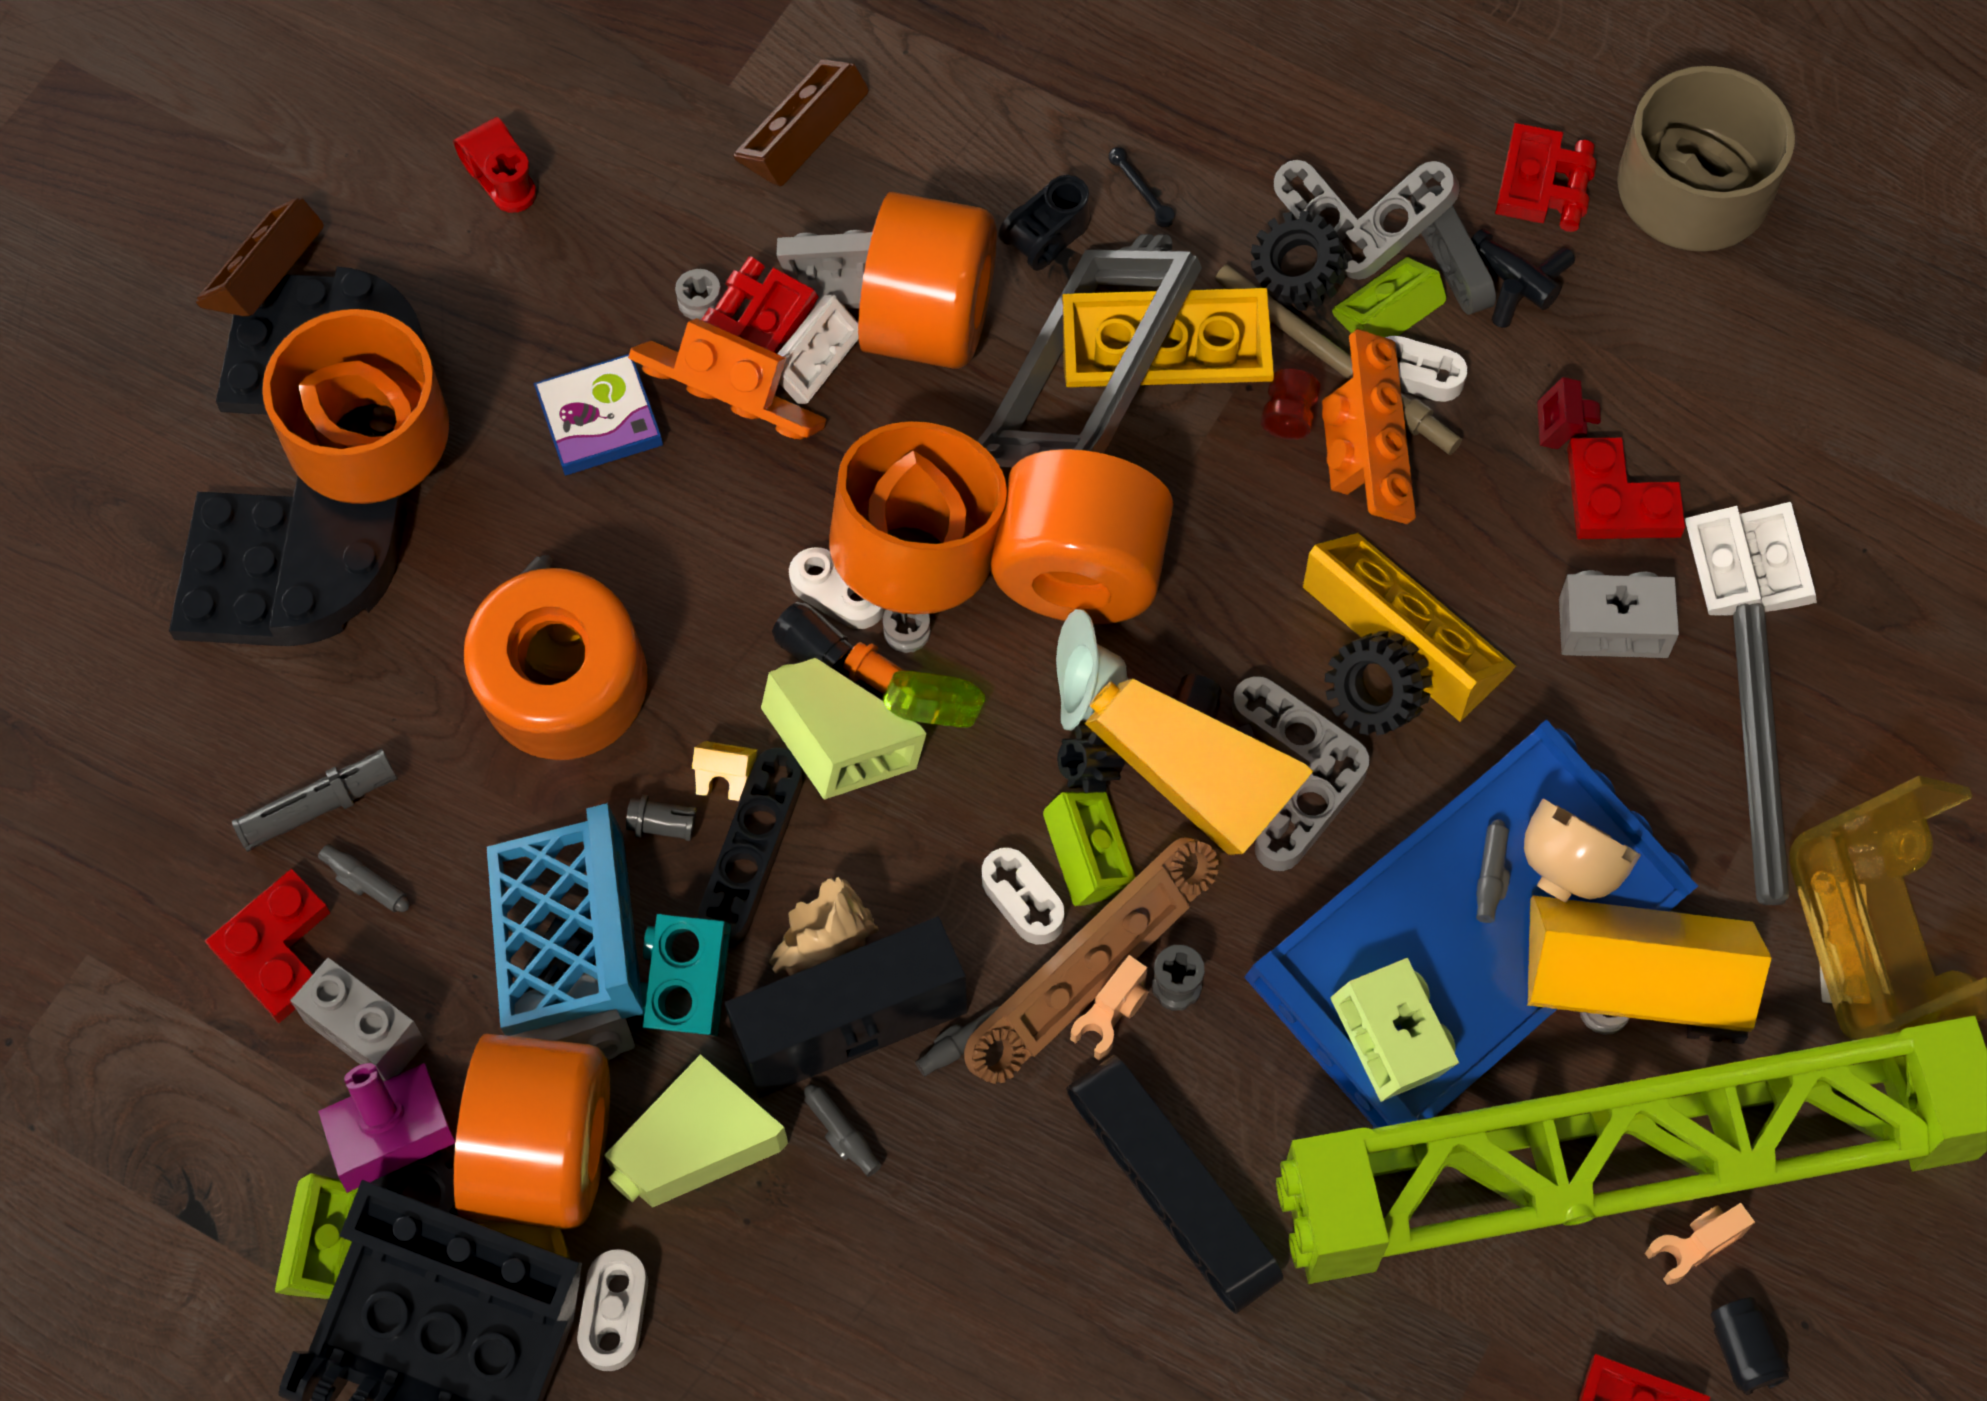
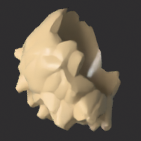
M836 877L835 880L829 878L827 881L822 882L818 898L808 904L800 901L796 904L795 909L788 913L790 928L784 934L783 942L778 945L769 963L774 966L772 970L775 973L786 970L791 976L865 946V938L877 933L879 928L874 924L870 910L863 906L861 899L848 881L841 880L839 877Z

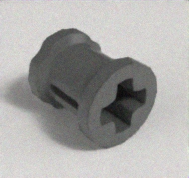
M1172 945L1165 948L1157 956L1154 963L1152 993L1164 1008L1172 1011H1182L1198 1001L1205 974L1204 962L1200 954L1193 948L1185 945ZM1174 972L1184 973L1183 984L1171 982Z

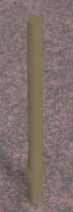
M1228 264L1224 265L1215 277V280L1226 289L1259 288ZM1267 294L1270 322L1348 380L1353 378L1352 360L1348 353ZM1401 394L1405 429L1414 436L1419 433L1448 455H1452L1460 446L1462 438L1432 417L1433 410L1417 398L1411 401Z

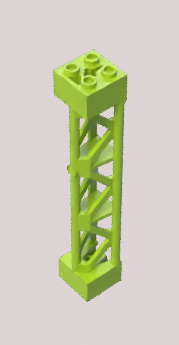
M1969 1016L1909 1027L1901 1032L1373 1129L1363 1127L1292 1140L1286 1161H1281L1280 1163L1282 1177L1276 1178V1189L1282 1212L1291 1211L1294 1221L1295 1233L1289 1234L1292 1260L1296 1269L1305 1268L1308 1284L1376 1272L1383 1257L1559 1224L1565 1226L1578 1225L1597 1217L1903 1160H1909L1912 1172L1978 1160L1987 1152V1049L1976 1016ZM1884 1083L1887 1095L1871 1085ZM1834 1092H1842L1883 1120L1837 1096ZM1804 1101L1811 1103L1877 1140V1142L1780 1160L1775 1158V1148ZM1774 1103L1773 1111L1753 1144L1750 1145L1741 1109ZM1708 1115L1714 1134L1690 1118ZM1656 1124L1661 1125L1662 1127H1664L1665 1129H1667L1668 1131H1670L1671 1133H1673V1134L1676 1135L1677 1137H1675V1136L1671 1135L1670 1133L1664 1131L1663 1129L1659 1128ZM1625 1134L1633 1135L1699 1173V1175L1593 1194V1181L1621 1137ZM1597 1135L1596 1143L1569 1184L1559 1142ZM1531 1148L1538 1172L1508 1152ZM1446 1167H1452L1521 1207L1409 1228V1220L1442 1170ZM1417 1169L1384 1219L1374 1176Z

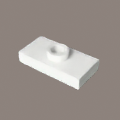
M824 295L778 352L779 355L786 358L779 383L797 404H806L810 401L859 339L858 321L835 295Z

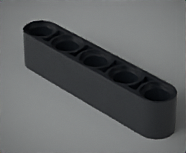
M1112 1055L1066 1088L1069 1098L1079 1114L1231 1312L1237 1314L1284 1279L1283 1273L1272 1254L1128 1067L1117 1056Z

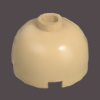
M1544 798L1534 812L1525 832L1524 852L1527 862L1542 876L1537 886L1565 903L1571 894L1589 900L1605 897L1624 882L1641 856L1640 853L1627 845L1620 844L1613 840L1610 835L1563 808L1555 806Z

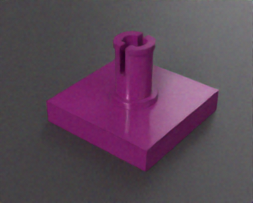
M364 1063L351 1069L344 1078L351 1096L318 1111L338 1177L347 1193L359 1188L361 1180L372 1182L456 1143L433 1080L424 1063L386 1081L382 1080L374 1064Z

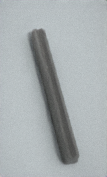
M1745 603L1737 606L1736 612L1733 614L1756 899L1762 905H1782L1789 897V883L1765 610L1760 604L1749 605Z

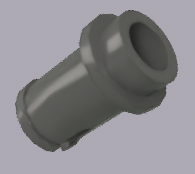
M642 794L641 799H630L626 817V830L636 831V837L641 838L643 833H650L691 841L693 837L692 831H694L697 807L649 801V795Z

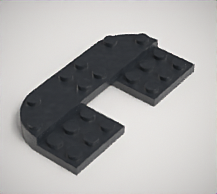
M337 266L335 277L285 274L254 314L250 316L233 315L216 404L220 412L268 415L263 400V379L267 364L284 338L300 325L313 318L330 312L348 309H365L384 313L410 327L419 336L428 351L417 315L410 303L395 287L385 280L361 270ZM370 404L356 407L344 414L336 425L343 430L369 437H380L393 431L396 424V416L393 409L388 406ZM297 476L294 497L197 491L169 628L173 639L268 646H297L322 641L343 632L342 625L359 614L363 609H366L369 613L384 596L392 582L399 560L407 514L403 505L404 494L376 503H345L319 494L310 488L299 476Z

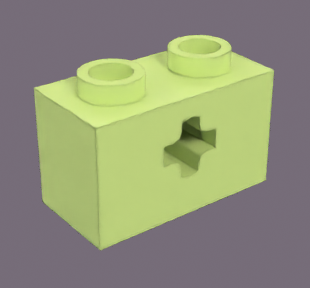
M1408 958L1351 980L1330 997L1380 1102L1434 1080L1459 1063L1455 1055L1456 1047L1453 1036L1449 1029L1439 1022L1429 1002L1430 993L1424 978L1414 971ZM1401 1025L1403 1029L1398 1031L1395 1026Z

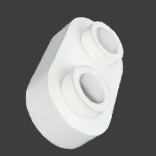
M818 547L808 548L798 553L791 561L789 567L791 587L794 593L803 601L853 629L869 628L878 623L883 617L885 609L873 605L866 600L853 601L849 598L855 592L846 585L837 573L829 550ZM814 566L824 569L819 575H809L806 573L809 568Z
M610 1250L599 1255L591 1264L587 1274L577 1342L585 1360L594 1368L602 1371H615L623 1368L631 1362L639 1347L648 1289V1276L639 1258L626 1250ZM619 1275L628 1277L629 1285L624 1291L615 1293L609 1290L610 1281L614 1277ZM608 1333H616L620 1336L619 1345L611 1351L602 1350L600 1348L602 1337Z

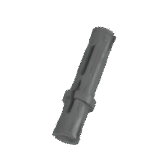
M383 749L340 770L335 766L325 771L327 776L277 799L252 813L232 820V825L243 847L247 852L253 850V848L297 828L328 811H332L340 806L345 810L355 805L353 800L365 795V793L398 780Z

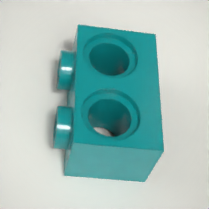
M657 914L655 926H648L646 929L643 945V958L651 960L648 983H640L644 1014L637 1016H644L643 1028L718 1036L731 924L725 921ZM691 931L698 938L699 950L692 960L680 963L672 953L673 941L679 934ZM684 987L692 997V1007L683 1018L673 1019L665 1008L666 997L673 989Z

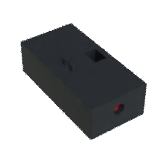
M939 916L726 1001L725 1006L735 1041L757 1095L761 1098L966 1014V977Z

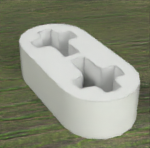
M1385 337L1395 342L1397 357L1401 358L1398 369L1402 392L1441 402L1453 400L1460 395L1467 377V365L1459 354L1405 337ZM1440 369L1450 372L1446 382L1436 380Z
M999 848L992 851L985 858L982 865V887L987 896L1024 940L1036 945L1054 941L1061 934L1064 926V905L1059 896L1028 858L1019 850ZM1002 866L1007 872L1016 868V884L1020 890L1016 892L1006 880L996 883V868ZM1029 900L1039 912H1044L1047 909L1051 910L1049 913V925L1044 926L1039 921L1030 925L1028 923L1030 921V909L1025 902Z

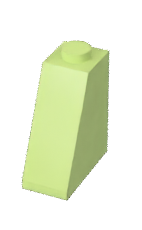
M813 658L797 664H786L768 674L761 709L824 800L917 769L927 734L922 726L822 661Z
M700 1054L604 1156L613 1172L608 1177L611 1184L631 1202H634L640 1196L653 1208L781 1152L788 1144L783 1125Z

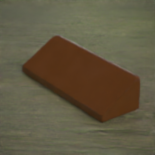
M821 59L735 151L733 155L735 160L770 183L783 186L868 94V86L855 64Z
M302 197L295 198L271 209L199 294L196 304L203 309L238 316L254 314L323 229V221Z

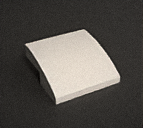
M1791 502L1739 514L1737 506L1685 518L1709 615H1733L1736 612L1737 606L1745 603L1749 605L1760 604L1765 612L1817 603L1815 589Z

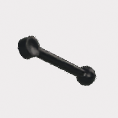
M1122 147L1112 148L1108 154L1110 163L1114 166H1119L1154 210L1155 223L1165 228L1171 226L1174 222V210L1169 206L1161 205L1127 161L1128 155L1126 150Z

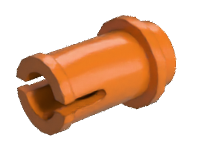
M862 642L857 643L848 654L843 668L850 672L849 678L854 682L859 679L889 698L894 704L900 702L912 686L915 676L877 653L878 647L875 644L871 643L867 646Z

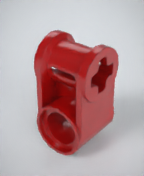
M496 116L453 140L455 150L468 173L474 179H477L500 210L508 213H518L526 210L533 204L537 191L533 180L528 175L529 161L500 118Z

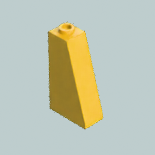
M1135 679L1121 682L1117 686L1112 681L1109 682L1089 704L1095 712L1085 724L1228 855L1244 854L1313 772L1305 763Z

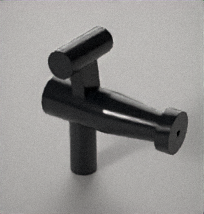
M1481 229L1473 235L1471 241L1481 259L1504 281L1492 315V322L1501 328L1510 326L1517 304L1523 297H1526L1542 310L1549 308L1555 302L1562 289V286L1554 279L1575 263L1573 253L1567 248H1561L1536 267L1522 256L1494 242L1492 234L1485 229Z

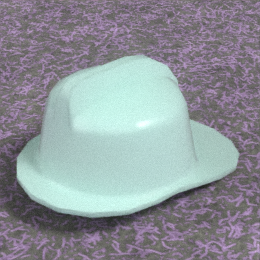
M1078 609L1070 613L1062 626L1059 636L1056 665L1061 697V724L1065 730L1072 731L1078 726L1080 721H1087L1095 712L1089 704L1109 682L1112 681L1117 686L1119 683L1127 681L1128 678L1124 660L1097 644L1095 630L1089 614L1085 610Z

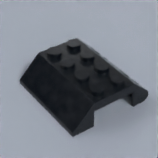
M361 1180L339 1237L350 1240L352 1243L308 1351H293L279 1386V1396L289 1401H310V1399L311 1401H335L348 1381L359 1386L349 1401H543L574 1320L582 1263L369 1181Z

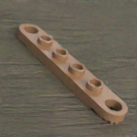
M1189 837L1180 838L1170 844L971 1034L964 1051V1059L969 1071L980 1079L993 1084L997 1082L1005 1083V1079L1013 1078V1073L1015 1071L1018 1072L1021 1068L1020 1066L1031 1056L1035 1057L1095 999L1128 955L1137 959L1190 908L1189 904L1202 891L1209 889L1208 885L1215 882L1213 879L1214 874L1217 875L1219 871L1216 869V865H1219V860L1215 859L1217 855L1215 850H1212L1209 844ZM1190 853H1195L1198 860L1197 869L1189 879L1184 880V877L1180 876L1182 871L1179 868H1183V865L1180 863L1181 861L1185 862L1184 856L1189 857ZM1001 1039L1004 1046L1003 1055L995 1065L987 1067L984 1064L986 1063V1060L983 1058V1056H986L984 1049L988 1050L989 1046L987 1045H992L994 1043L993 1040L1000 1041Z

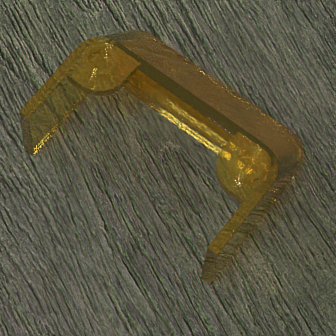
M1917 776L1801 833L1791 846L1789 853L1791 872L1839 1027L1850 1039L1859 1040L1901 1032L1909 1027L1969 1016H1976L1977 1022L1987 1018V977L1977 980L1972 975L1960 971H1948L1935 976L1903 878L1922 868L1931 856L1933 840L1926 819L1972 798L1970 787Z

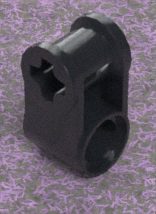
M1062 175L1054 178L1029 201L1013 210L1006 217L998 232L999 240L1006 245H1014L1028 258L1027 263L1033 270L1039 271L1044 269L1062 250L1079 236L1083 235L1088 229L1090 222L1088 186L1083 180L1072 175ZM1067 205L1074 206V208L1067 210L1061 209L1060 207Z

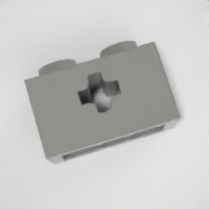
M1593 570L1567 575L1559 596L1562 655L1669 657L1679 635L1675 577H1658L1651 572H1638L1629 576H1612Z
M330 958L324 961L290 1000L307 1025L360 1065L364 1063L374 1064L383 1081L399 1075L426 1043L412 1019Z

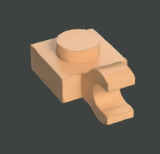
M1128 955L1095 997V1004L1092 1008L1074 1022L1070 1040L1076 1044L1087 1031L1099 1033L1102 1040L1094 1049V1057L1098 1060L1105 1058L1113 1047V1027L1122 1015L1129 1019L1132 1018L1142 1006L1149 993L1144 988L1147 967Z
M1739 1203L1725 1213L1717 1205L1690 1224L1694 1231L1691 1237L1682 1239L1674 1235L1660 1236L1648 1247L1645 1255L1650 1259L1660 1252L1671 1253L1676 1258L1677 1267L1668 1272L1663 1280L1667 1285L1675 1284L1681 1281L1693 1266L1700 1265L1743 1237L1755 1221L1742 1203Z

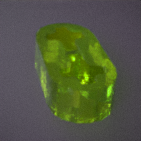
M898 671L891 678L884 694L883 702L889 711L906 720L954 727H970L976 722L985 702V696L977 686L964 679L914 671Z

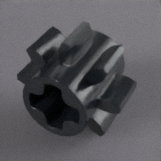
M1076 726V738H1065L1061 741L1062 745L1057 757L1059 770L1068 779L1067 786L1069 788H1083L1085 793H1104L1107 788V780H1120L1124 759L1088 726Z

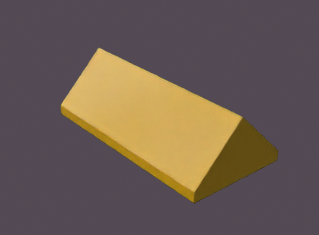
M1267 288L1190 290L1140 385L1272 382L1274 372ZM1157 291L1062 295L1063 363L1066 387L1107 386Z
M1359 533L1316 544L1309 552L1303 588L1360 637L1370 633L1373 635L1380 631H1389V637L1395 634L1405 637L1402 644L1403 647L1414 643L1420 649L1413 655L1414 659L1418 661L1426 658L1429 665L1420 670L1421 675L1432 676V685L1424 688L1423 691L1430 693V697L1459 722L1482 702L1516 667L1515 664Z
M1533 895L1530 899L1527 1006L1751 1032L1755 1026L1772 957L1754 922L1576 900H1568L1565 903L1558 898Z

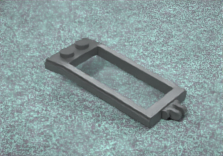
M1141 234L1131 247H1122L1120 250H1085L994 418L977 441L995 458L1006 482L1012 467L1021 459L1035 453L1063 449L1104 453L1202 269L1197 256H1192L1191 252L1171 251L1172 239L1169 235L1158 234L1154 237L1152 234ZM1098 285L1159 287L1081 434L1070 435L1019 431L1063 351L1062 295L1094 293Z

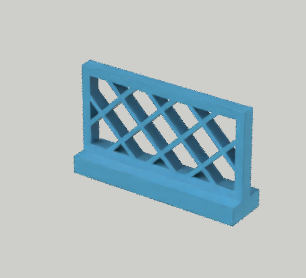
M608 803L587 808L588 821L487 847L500 1027L506 1036L617 1009L622 1019L644 1014L624 837ZM579 842L584 843V850L570 867L554 859L564 846ZM525 856L533 860L517 880L504 874L503 862ZM546 868L562 875L546 895L530 888ZM574 883H577L588 889L589 894L573 911L558 902ZM523 896L537 905L519 925L508 919L507 913ZM552 912L566 919V921L553 937L547 940L534 933V931L546 916ZM581 927L593 934V940L577 956L562 947ZM527 941L542 950L526 969L522 970L511 964V958ZM556 957L571 966L558 982L551 986L537 977L552 959ZM595 959H596V966L592 964ZM583 973L598 980L599 993L578 999L567 994ZM529 987L546 995L534 1010L515 1014L516 1002Z

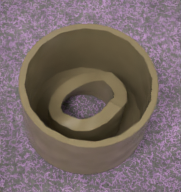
M1697 66L1681 69L1664 76L1653 84L1640 100L1620 160L1617 182L1619 196L1624 209L1632 221L1646 234L1665 245L1677 249L1704 252L1716 251L1742 242L1760 227L1769 214L1792 157L1795 133L1790 114L1783 102L1770 88L1757 79L1733 69L1717 66ZM1701 164L1714 169L1721 177L1710 174Z

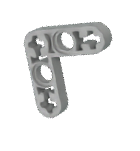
M1293 160L1285 163L1276 172L1274 178V190L1277 196L1297 219H1299L1300 211L1303 210L1309 211L1313 220L1316 214H1319L1326 208L1332 207L1339 210L1340 219L1334 229L1340 241L1348 235L1358 248L1364 249L1363 254L1366 258L1358 264L1355 260H1351V254L1344 247L1346 251L1344 255L1348 260V269H1342V271L1349 278L1357 280L1366 279L1375 274L1455 203L1460 192L1459 182L1448 166L1437 161L1426 162L1417 167L1361 218L1357 219L1319 173L1306 161ZM1298 176L1301 180H1304V185L1315 198L1307 203L1297 191L1293 190L1294 188L1290 183L1293 178ZM1431 178L1438 182L1441 181V187L1444 189L1437 196L1432 192L1428 193L1429 189L1426 183ZM1411 194L1424 208L1420 213L1406 199ZM1394 209L1406 210L1409 218L1407 225L1399 232H1386L1383 226L1386 215Z
M1253 676L1244 679L1234 691L1232 714L1235 721L1240 726L1250 723L1253 734L1268 746L1305 763L1313 770L1312 774L1255 840L1254 851L1258 861L1264 867L1273 871H1285L1292 869L1300 862L1362 785L1369 767V755L1366 748L1358 740L1267 678ZM1259 696L1267 699L1265 709L1258 707L1253 712L1247 709L1248 698L1253 701L1258 699ZM1280 710H1285L1286 712L1281 715L1276 728H1272L1273 716L1278 718ZM1304 723L1314 731L1315 739L1306 745H1296L1287 739L1285 730L1291 724ZM1347 756L1354 760L1352 770L1344 769L1336 778L1333 787L1327 780L1333 773L1335 761H1342ZM1307 792L1317 793L1326 800L1327 809L1322 814L1316 816L1307 815L1299 809L1297 805L1298 797ZM1291 821L1297 828L1290 837L1288 847L1290 851L1283 847L1277 852L1270 850L1271 838L1269 836L1277 840L1281 838Z

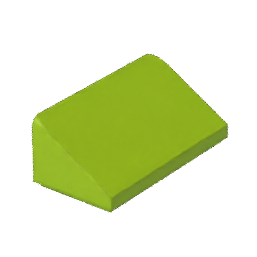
M1406 257L1335 306L1332 312L1336 319L1350 333L1359 329L1382 337L1399 336L1443 305L1446 301V294L1439 271Z
M1062 792L1044 809L1043 816L1074 906H1084L1114 898L1136 878L1106 792Z
M313 1173L298 1181L275 1286L276 1293L320 1299L330 1298L352 1241L339 1237L358 1188L347 1193L340 1180Z

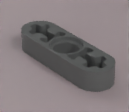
M1439 185L1428 188V193L1432 192L1435 196L1443 191V188ZM1412 195L1411 203L1420 213L1424 208ZM1452 205L1421 234L1460 307L1466 314L1470 315L1493 307L1496 302V294L1492 278Z

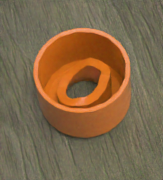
M889 192L885 196L872 232L862 282L858 322L859 345L862 352L951 369H959L970 362L982 333L991 293L996 258L997 228L994 217L988 210L897 192Z
M365 309L339 310L320 315L300 325L284 338L267 364L263 379V400L266 411L292 468L310 488L332 500L351 504H369L386 501L406 493L421 483L433 471L441 459L449 434L448 410L424 343L410 327L398 319L384 313ZM370 404L388 406L393 409L396 416V424L393 431L380 437L365 436L340 429L336 425L344 414L356 407Z
M929 422L888 424L860 437L847 450L839 467L829 534L832 562L841 579L864 600L880 608L902 614L924 615L938 613L954 608L970 599L983 586L991 571V558L995 538L1005 508L1007 488L999 464L986 448L970 436L953 428ZM901 527L918 528L932 534L941 543L908 542L889 535L888 531Z
M1072 449L1049 450L1032 454L1018 461L1012 467L1008 476L1005 508L996 534L991 558L992 575L999 588L1021 606L1035 613L1061 621H1066L1068 615L1075 609L1085 610L1091 617L1093 624H1110L1126 621L1146 611L1154 602L1158 592L1173 510V498L1165 484L1155 475L1134 463L1093 451Z
M563 568L537 569L519 574L499 585L482 601L468 626L464 644V666L469 685L494 728L505 740L519 750L536 757L551 760H569L585 757L615 742L636 719L647 690L648 674L645 655L627 609L608 587L586 574ZM549 624H563L575 630L583 640L585 645L584 662L580 670L566 681L554 685L538 684L525 675V658L529 643L537 631Z
M487 1033L479 1039L465 1080L455 1143L454 1199L457 1214L460 1217L471 1220L564 1230L575 1229L586 1221L591 1213L600 1182L609 1122L610 1071L608 1060L602 1050L590 1044Z

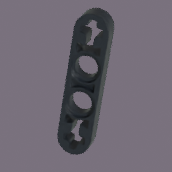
M775 747L768 749L760 754L755 761L699 907L697 918L713 920L711 919L712 916L721 917L724 914L728 903L726 894L735 898L731 907V913L736 924H731L729 948L742 942L749 932L803 786L802 767L791 751L786 748ZM779 766H785L790 778L782 777L779 780L775 790L776 800L768 796L771 783L767 772L775 773ZM766 811L772 814L776 819L773 829L762 835L749 832L745 827V822L754 812ZM746 859L754 862L758 867L755 877L743 884L731 881L727 877L729 866L737 860Z

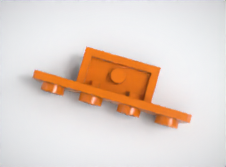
M696 318L688 321L679 352L654 341H648L630 349L628 358L643 365L642 370L646 374L660 379L672 378L686 384V390L697 397L704 399L717 398L730 404L731 410L739 416L749 419L761 418L775 424L776 431L786 437L793 439L808 438L825 427L826 418L775 396L786 361L785 357Z
M1356 329L1349 335L1353 378L1322 400V418L1325 427L1327 464L1329 466L1331 490L1348 495L1365 483L1367 507L1371 515L1408 524L1416 518L1396 344L1391 339Z

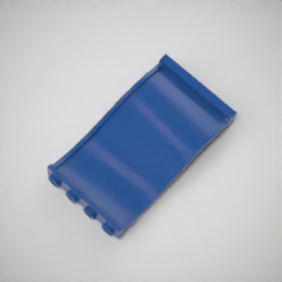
M1547 719L1478 780L1365 871L1277 947L1257 961L1244 977L1374 1128L1435 1117L1557 1010L1546 1007L1527 1006L1530 899L1533 895L1556 898L1537 886L1542 876L1528 864L1524 852L1525 832L1543 798L1605 832L1613 840L1622 845L1625 844L1641 854L1628 877L1619 888L1610 894L1591 900L1571 894L1568 900L1669 912L1698 887L1690 878L1691 873L1685 862L1676 854L1667 852L1652 836V828L1646 819L1639 813L1630 811L1615 795V789L1611 781L1602 772L1595 769L1592 770L1578 754V749L1573 739L1563 730L1555 729ZM1501 819L1504 821L1506 828L1509 829L1504 867L1510 872L1509 886L1506 897L1499 901L1495 921L1483 923L1476 919L1478 908L1476 896L1478 879H1480L1487 827L1494 820ZM1408 958L1414 971L1424 978L1430 993L1429 1002L1439 1022L1445 1025L1453 1036L1456 1047L1455 1055L1459 1063L1434 1080L1380 1102L1330 997L1349 981ZM1401 1025L1395 1026L1398 1031L1403 1029Z

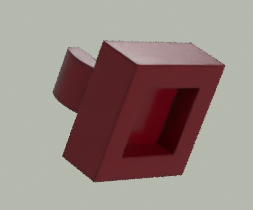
M1562 377L1537 401L1540 446L1558 450L1572 436L1585 437L1587 435V422L1592 424H1599L1601 422L1600 404L1594 400H1582L1581 381Z

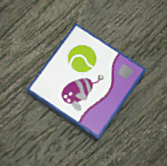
M629 354L534 383L565 476L663 445L635 362L628 358Z

